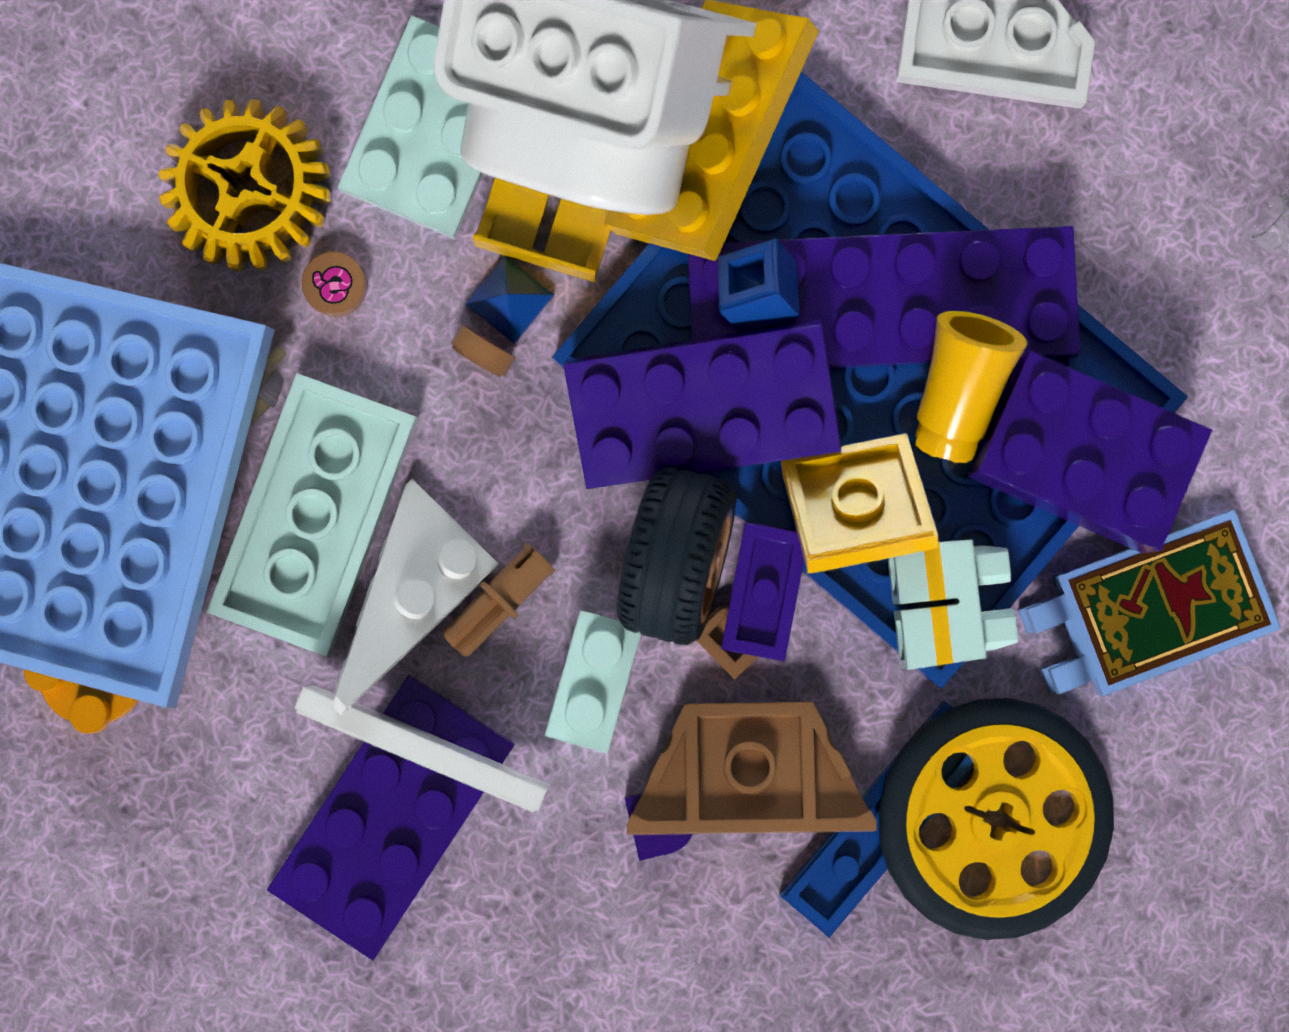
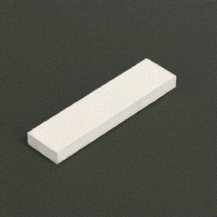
M315 685L303 687L294 707L298 714L533 813L535 810L539 811L550 786L546 782L358 703L352 705L341 716L332 707L336 702L333 699L334 693Z

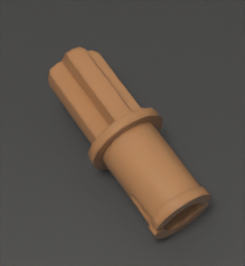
M528 543L522 547L523 549L489 584L484 580L479 584L483 591L444 629L443 636L445 640L459 654L465 657L470 656L508 616L515 620L519 616L515 610L549 575L555 572L550 563L536 550L534 551V548Z

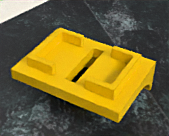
M494 178L482 219L472 238L475 247L595 283L611 233V229L604 225L609 210L561 198L545 251L541 252L533 248L550 195Z

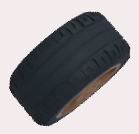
M665 467L652 476L636 514L620 578L617 616L625 629L633 633L640 632L641 635L666 642L673 641L674 644L689 645L701 637L718 590L733 528L737 497L730 483L720 478L714 479L712 476L697 474L688 470L681 471L680 468Z

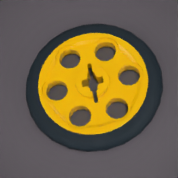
M1012 698L977 699L949 708L921 726L901 748L888 772L878 809L879 842L888 872L904 898L924 917L955 934L982 940L1018 938L1045 929L1071 912L1094 886L1107 860L1114 831L1112 791L1105 767L1090 742L1065 718L1038 704ZM1026 741L1033 748L1035 755L1034 764L1026 774L1017 777L1011 776L1004 767V753L1013 743ZM954 753H966L973 762L974 771L972 777L962 787L951 788L945 784L942 778L941 769L943 763ZM1066 790L1074 802L1073 812L1066 822L1059 825H1051L1044 817L1043 804L1052 792ZM1003 802L1002 812L1011 817L1010 820L1029 828V831L1023 832L1010 826L1007 828L996 827L993 834L990 835L992 826L983 821L982 817L964 808L968 805L984 812L987 809L998 811ZM943 813L949 818L951 823L950 837L942 846L928 848L922 844L919 837L921 823L931 814ZM1043 850L1047 852L1052 863L1050 875L1039 884H1027L1021 876V865L1024 858L1033 851ZM982 862L990 870L991 879L988 888L977 896L964 895L959 885V877L962 870L971 863Z

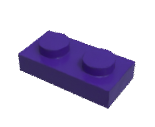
M745 521L721 647L722 650L785 662L804 565V556L797 530Z

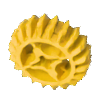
M251 99L246 105L244 116H241L234 101L225 100L222 107L224 118L219 120L208 108H201L199 115L205 126L198 132L187 123L180 124L179 131L188 141L184 149L176 144L166 145L165 153L178 164L177 167L161 168L158 170V177L164 183L176 187L160 194L159 201L165 208L177 209L167 220L168 226L175 232L187 230L182 244L193 252L204 246L203 259L206 262L216 265L226 254L228 267L233 271L240 272L245 265L247 253H249L254 267L262 271L266 270L268 266L267 250L272 249L283 263L291 260V253L284 244L291 237L302 247L306 248L309 246L311 239L300 228L305 221L313 226L322 227L324 225V216L316 209L311 208V203H329L332 194L327 188L314 185L313 183L326 180L331 176V170L327 163L313 162L323 152L321 144L317 139L303 141L308 128L302 120L297 119L286 125L287 113L284 108L277 105L264 118L263 105L259 100ZM241 139H255L253 143L246 142L242 151L231 159H220L212 156L221 147ZM276 145L288 153L293 166L294 185L291 196L282 192L270 180V173L275 163L271 159V155ZM222 175L235 181L237 178L247 181L252 177L267 195L256 190L253 192L242 190L239 194ZM200 176L209 179L219 188V199L215 207L219 215L214 226L209 225L199 206L198 182ZM267 210L280 214L273 222L259 230L247 233H234L237 226L244 228L249 217L258 211Z

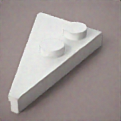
M413 479L404 486L396 504L398 506L388 536L384 540L378 558L379 563L375 575L370 582L347 659L343 663L336 684V692L333 698L336 702L332 707L341 716L466 599L483 580L485 581L499 565Z

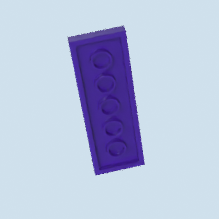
M1073 226L778 240L795 259L797 264L800 316L760 329L822 320L829 368L931 364L937 317L939 314L947 311H965L981 314L1013 327L1027 341L1021 356L1029 351L1046 358L1076 357L1081 354ZM768 240L724 242L718 257ZM687 254L692 340L739 333L719 312L718 258L716 261Z

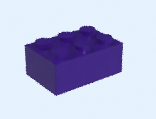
M1029 351L1019 358L1012 370L992 415L986 436L978 447L966 477L1140 553L1159 552L1164 546L1213 430Z

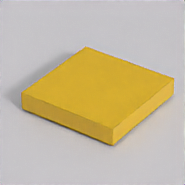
M907 433L844 445L841 452L781 460L782 474L808 574L938 548V533Z

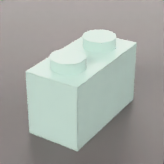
M580 610L545 732L546 737L608 754L641 637L640 632L633 633L625 629L619 620Z

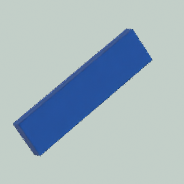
M942 701L922 726L953 707L946 701ZM960 752L950 755L944 761L941 772L947 786L956 788L972 770L973 762L966 753ZM897 755L862 795L867 808L872 811L876 819L877 831L831 832L779 893L786 902L828 938L831 937L888 869L879 842L878 809L885 778ZM934 814L927 816L922 821L919 831Z

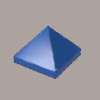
M504 256L467 301L466 306L512 343L516 344L551 301L554 294L508 257Z

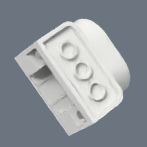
M444 0L434 55V73L437 83L446 94L455 99L468 102L460 155L463 161L471 168L504 181L591 207L633 214H662L671 211L677 205L690 144L697 141L705 130L713 96L730 94L732 81L718 76L726 36H754L756 23L670 0Z

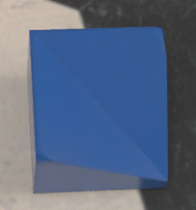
M776 238L718 257L719 312L737 331L757 330L800 316L797 264L795 259Z

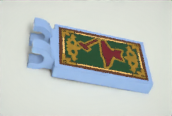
M1235 510L1224 512L1169 533L1162 550L1159 552L1140 553L1128 548L1053 576L1059 595L1018 610L1027 634L1031 632L1036 634L1062 623L1066 626L1077 656L1040 669L1049 693L1056 692L1057 694L1067 692L1092 680L1097 695L1105 696L1281 629Z

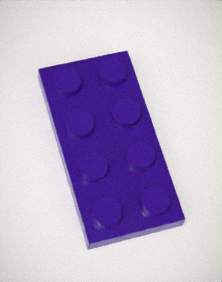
M822 320L567 359L563 364L586 489L650 480L655 473L665 467L680 468L681 471L688 470L700 473L835 453L842 450Z
M412 675L406 677L383 712L384 715L501 764L504 763L515 746V743ZM364 741L267 888V891L374 961L484 792Z

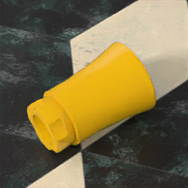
M947 311L938 315L932 360L926 387L917 412L919 424L915 435L917 437L915 445L920 450L932 457L944 458L955 463H964L973 459L979 441L986 436L994 409L1005 384L1027 345L1025 337L1020 332L999 320L981 314L965 311Z

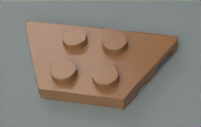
M813 702L684 704L636 808L627 823V835L877 831V823L872 811L867 808L850 776L852 774L841 753L836 750L828 735L827 727Z

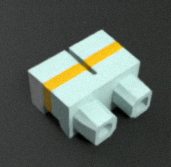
M973 540L938 542L937 549L888 558L893 605L943 599L953 600L952 605L894 611L900 669L911 670L986 658L985 651L996 650L1018 643L1014 609L981 611L978 586L1010 582L1011 571L1007 548L991 546L973 547Z

